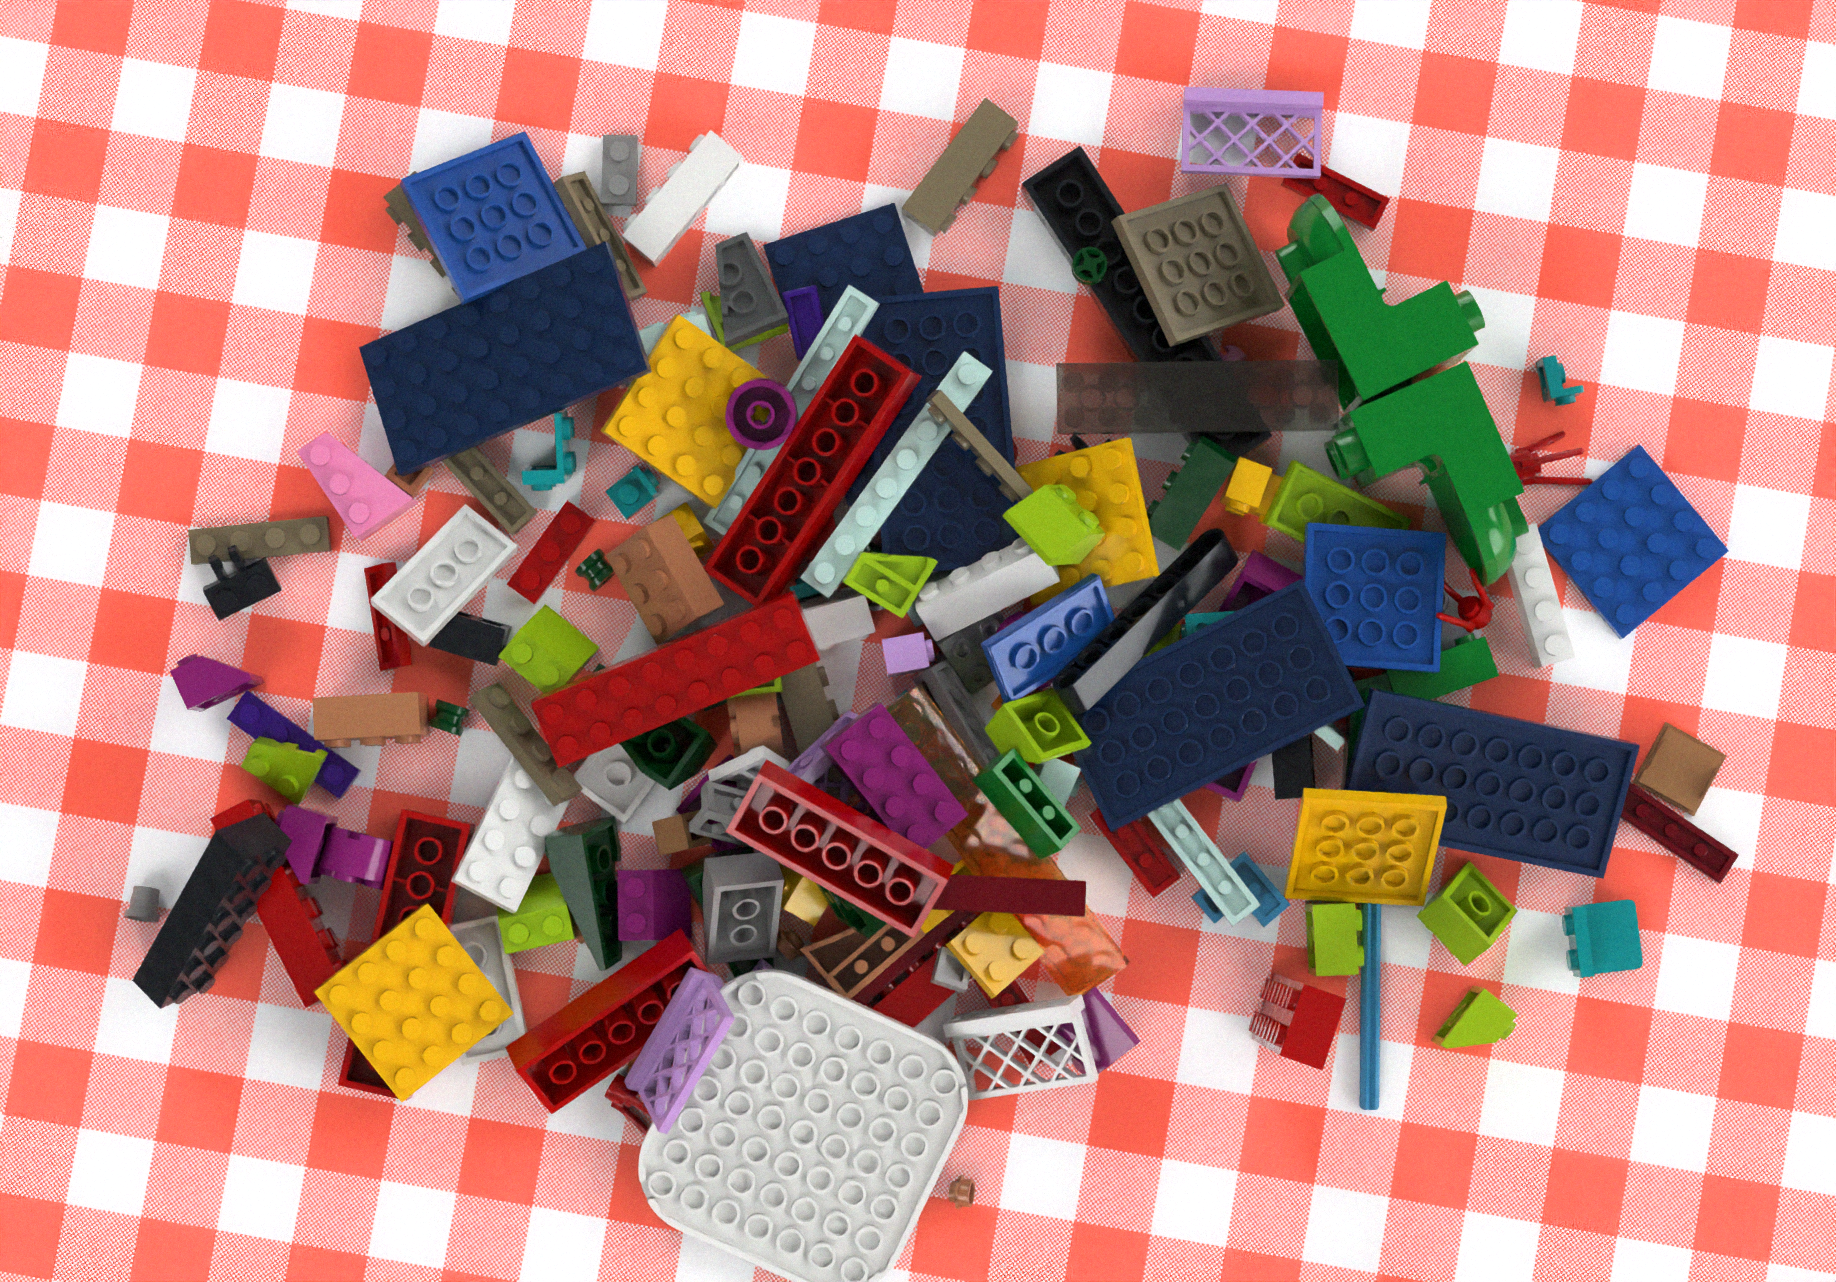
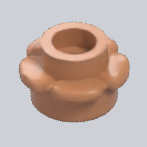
M792 929L787 933L783 930L778 931L780 935L777 937L776 947L790 961H793L798 955L802 957L804 954L800 949L805 945L803 940Z
M959 1175L957 1181H952L950 1184L949 1201L954 1202L955 1208L958 1210L962 1207L971 1208L975 1198V1181L973 1179H964V1175Z

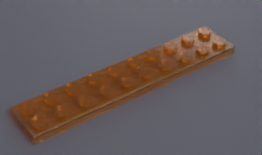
M920 684L885 707L969 814L944 835L974 875L1068 880L1050 856L1041 860L1036 856L972 781L983 767ZM1087 904L1085 905V917L1013 914L1044 950V953L1038 959L1067 996L1083 994L1091 988L1097 987L1126 968L1130 962Z

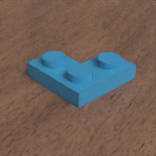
M1245 851L1229 863L1261 904L1251 914L1263 927L1267 926L1291 905ZM1203 888L1191 897L1214 924L1224 916Z

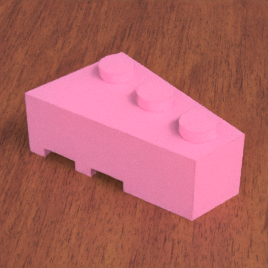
M327 432L297 451L353 536L360 541H363L419 503Z

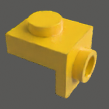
M687 502L657 519L660 520L673 514L698 559L714 548Z

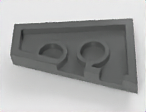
M744 232L715 244L725 347H730L788 323L789 315L748 233Z

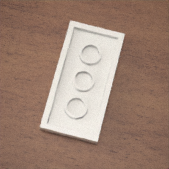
M465 504L371 598V605L425 647L518 552V545Z
M512 757L451 881L510 913H515L545 853V836L556 831L570 800L553 806L517 759Z
M498 914L451 925L450 932L514 1012L512 1016L460 1056L461 1066L507 1057L509 1055L505 1047L528 1031L511 954H505Z

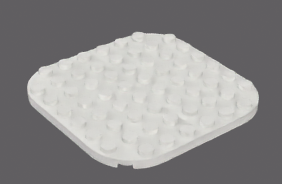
M775 969L757 970L740 975L729 981L719 990L735 1019L667 1134L658 1132L652 1120L645 1135L639 1155L638 1175L647 1202L657 1216L671 1227L792 1282H878L891 1271L900 1258L964 1125L968 1110V1090L961 1066L951 1051L930 1035L799 975ZM719 1014L716 1015V1023H715V1026H716V1024L718 1023V1021H719V1019H720ZM704 1019L703 1022H702L701 1034H703V1028H704V1021H705V1019ZM701 1044L699 1045L698 1055L701 1051ZM688 1048L686 1049V1052H685V1060H684V1063H686L687 1050H688Z

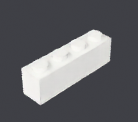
M712 130L706 136L700 134L689 147L690 155L684 162L678 160L671 167L666 175L669 180L661 189L655 187L644 201L647 206L639 215L633 213L622 227L625 231L621 235L624 242L655 267L659 265L744 164L743 156Z
M1534 523L1528 525V533L1515 538L1517 553L1506 573L1534 668L1536 669L1575 658L1576 656L1538 527Z
M1020 537L1012 545L997 552H989L981 560L967 567H959L949 576L937 582H929L923 585L915 598L916 611L935 642L1059 582L1057 565L1047 566L1026 541Z
M850 586L835 590L829 599L821 594L799 601L820 652L830 650L837 643L847 640L851 642L864 640L869 637V634L876 632L866 596Z

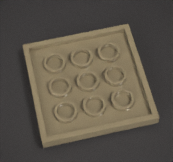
M1227 183L1117 216L1111 222L1170 347L1277 312L1285 306Z

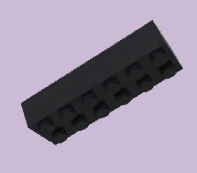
M264 812L215 831L132 981L159 1009L173 1003L180 1004L189 996L198 992L203 994L214 985L216 981L214 977L219 968L228 961L230 957L228 952L232 945L243 935L244 931L242 928L244 924L256 912L258 908L256 904L261 895L271 886V877L275 870L286 860L285 853L292 840Z

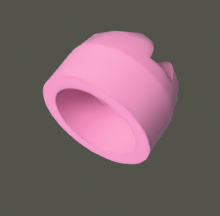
M1228 345L1224 347L1227 352L1226 355L1218 352L1231 374H1233L1246 361L1247 355L1236 346Z

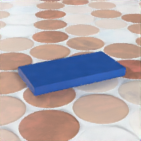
M1090 574L981 643L1003 702L1008 703L1020 699L1055 677L1115 619L1099 575Z

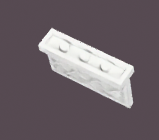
M1082 994L956 1014L944 1023L946 1038L952 1037L958 1062L964 1073L969 1101L1096 1082L1099 1077L1081 1013L1085 1008ZM1073 1023L1076 1038L1072 1044L1056 1033L1061 1024ZM1036 1028L1047 1036L1041 1048H1038L1024 1038L1029 1029ZM1004 1033L1015 1041L1009 1053L993 1043L998 1034ZM973 1038L984 1046L978 1058L967 1051L964 1039ZM1051 1040L1067 1050L1061 1063L1045 1053ZM1020 1045L1036 1056L1029 1068L1013 1057ZM988 1050L1004 1060L998 1073L982 1062ZM1071 1055H1074L1084 1063L1086 1074L1077 1075L1065 1067ZM1040 1059L1056 1070L1051 1079L1045 1080L1034 1072ZM1009 1064L1024 1074L1020 1084H1013L1002 1076ZM977 1069L993 1079L989 1088L977 1090L974 1079Z

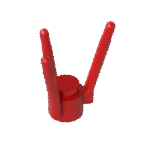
M1561 431L1529 446L1515 449V454H1510L1509 457L1520 481L1522 480L1523 486L1532 484L1590 485L1593 483V480L1590 478L1535 476V474L1541 473V464L1581 455L1584 453V449L1576 448L1540 457L1537 452L1532 453L1564 438L1566 434L1564 431Z
M1474 568L1469 569V574L1480 598L1477 596L1462 597L1444 581L1445 592L1458 603L1457 610L1460 618L1441 612L1436 613L1437 619L1462 627L1468 633H1472L1474 629L1479 630L1487 626L1492 618V609L1495 607V604L1488 598Z
M618 1073L609 1085L604 1097L612 1102L611 1107L621 1112L646 1135L649 1128L628 1108L635 1106L647 1115L649 1113L644 1103L637 1099L639 1093L628 1089L624 1082L626 1077Z

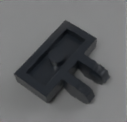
M233 545L227 549L228 555L235 564L237 571L229 575L217 555L214 554L208 557L210 566L218 580L204 586L203 593L218 620H222L282 591V586L266 557L247 566L238 547Z

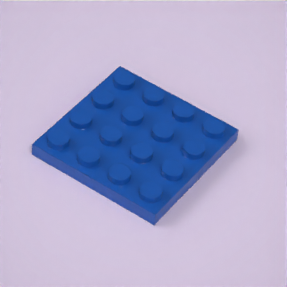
M525 131L401 179L400 187L462 305L491 294L516 279L587 249Z
M1640 444L1538 527L1543 548L1620 640L1630 634L1729 552L1726 546Z
M1311 522L1305 524L1302 580L1346 667L1435 674L1440 672L1442 620L1436 618V613L1443 612L1446 533Z

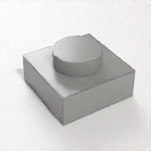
M942 946L938 949L930 982L964 993L967 991L971 974L948 948Z

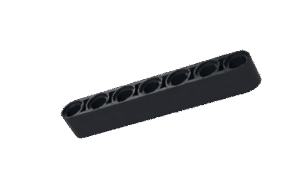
M1210 529L1200 535L1056 675L1052 683L1053 688L1071 714H1081L1089 710L1237 565L1238 555L1222 529Z

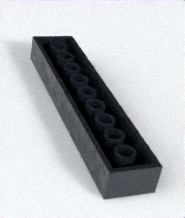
M1078 146L1024 181L1021 185V192L1071 267L1074 256L1082 248L1095 247L1106 256L1107 270L1103 279L1096 285L1083 286L1188 445L1191 441L1198 444L1201 437L1204 436L1239 458L1244 457L1268 441L1272 434L1206 335L1170 347L1111 223L1117 216L1123 215L1125 212L1082 147Z

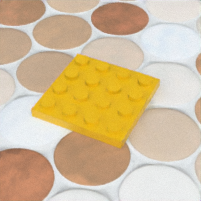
M675 314L647 357L652 372L631 382L601 429V432L709 507L717 509L735 480V469L748 450V447L740 444L733 438L727 428L725 416L728 400L732 393L744 382L754 378L768 377L684 317ZM760 404L756 405V412L753 414V418L755 420L762 419L765 422L768 414L771 412L768 407L762 408Z
M1122 438L1015 467V471L1034 492L1044 485L1062 484L1070 488L1077 497V503L1098 518L1100 522L1098 525L1106 533L1080 564L1057 565L1060 581L1031 595V605L1046 603L1092 573L1100 576L1104 589L1160 575L1131 438Z
M1303 788L1284 886L1285 899L1424 906L1447 809L1446 796Z
M427 902L313 990L401 1103L514 1014Z

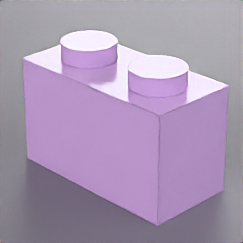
M923 632L882 639L888 678L923 672L929 668V662L935 661L932 640H924Z

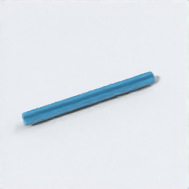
M1362 903L1361 945H1363L1364 966L1361 967L1359 1106L1363 1110H1378L1380 1092L1381 904Z

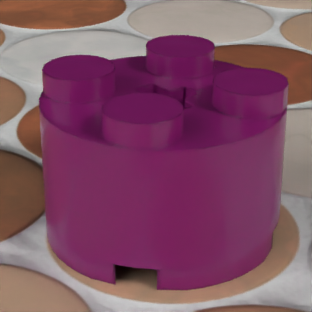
M754 378L741 384L728 400L725 416L727 428L737 442L748 448L756 450L775 448L789 437L795 427L797 420L796 401L789 389L774 379ZM760 404L762 408L768 407L771 412L767 416L768 422L764 423L762 419L755 420L753 418V414L756 412V405Z
M329 825L318 865V874L383 890L394 841Z

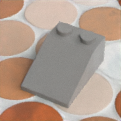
M762 852L705 858L702 891L705 961L707 965L775 957L784 878L778 862Z

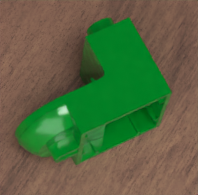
M1316 193L1306 198L1304 203L1295 210L1287 227L1289 244L1275 250L1277 260L1290 284L1285 296L1344 415L1457 364L1479 344L1474 333L1485 328V321L1476 300L1468 290L1454 295L1446 280L1397 305L1389 306L1382 299L1386 288L1377 289L1350 233L1330 202L1323 195Z
M1467 361L1348 412L1332 426L1336 435L1332 436V440L1324 443V449L1339 481L1354 476L1359 489H1362L1403 470L1414 467L1419 468L1423 473V479L1419 482V485L1427 483L1450 537L1468 570L1470 568L1476 570L1483 587L1497 582L1507 572L1517 553L1515 538L1529 532L1526 519L1516 499V496L1525 491Z

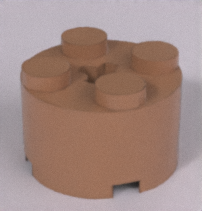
M770 692L727 699L729 717H733L729 718L735 758L747 753L752 748L762 745L785 758L776 693Z

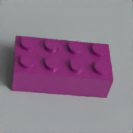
M881 702L870 705L819 746L878 823L924 849L930 847L969 815Z

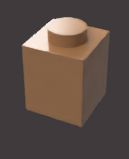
M700 810L652 822L659 856L713 843L711 837L689 832V822Z

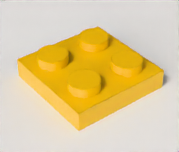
M982 912L946 944L948 949L991 999L997 996L1044 953V950L1011 913Z

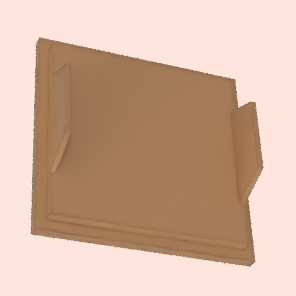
M1665 722L1632 783L1684 812L1695 816L1727 755Z

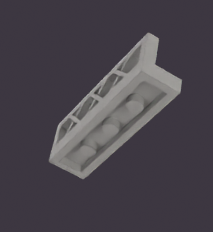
M946 659L920 673L921 675L913 679L926 704L944 722L941 729L972 781L994 757L1001 753L985 732L986 724L953 667ZM972 781L982 800L987 798L983 794V792L977 787V785Z
M706 781L701 787V810L689 822V832L745 847L749 846L725 832L748 791ZM708 819H710V820H714V821H718V822H722V823H717V824H712V825H711V824H707V823H705V822H706Z

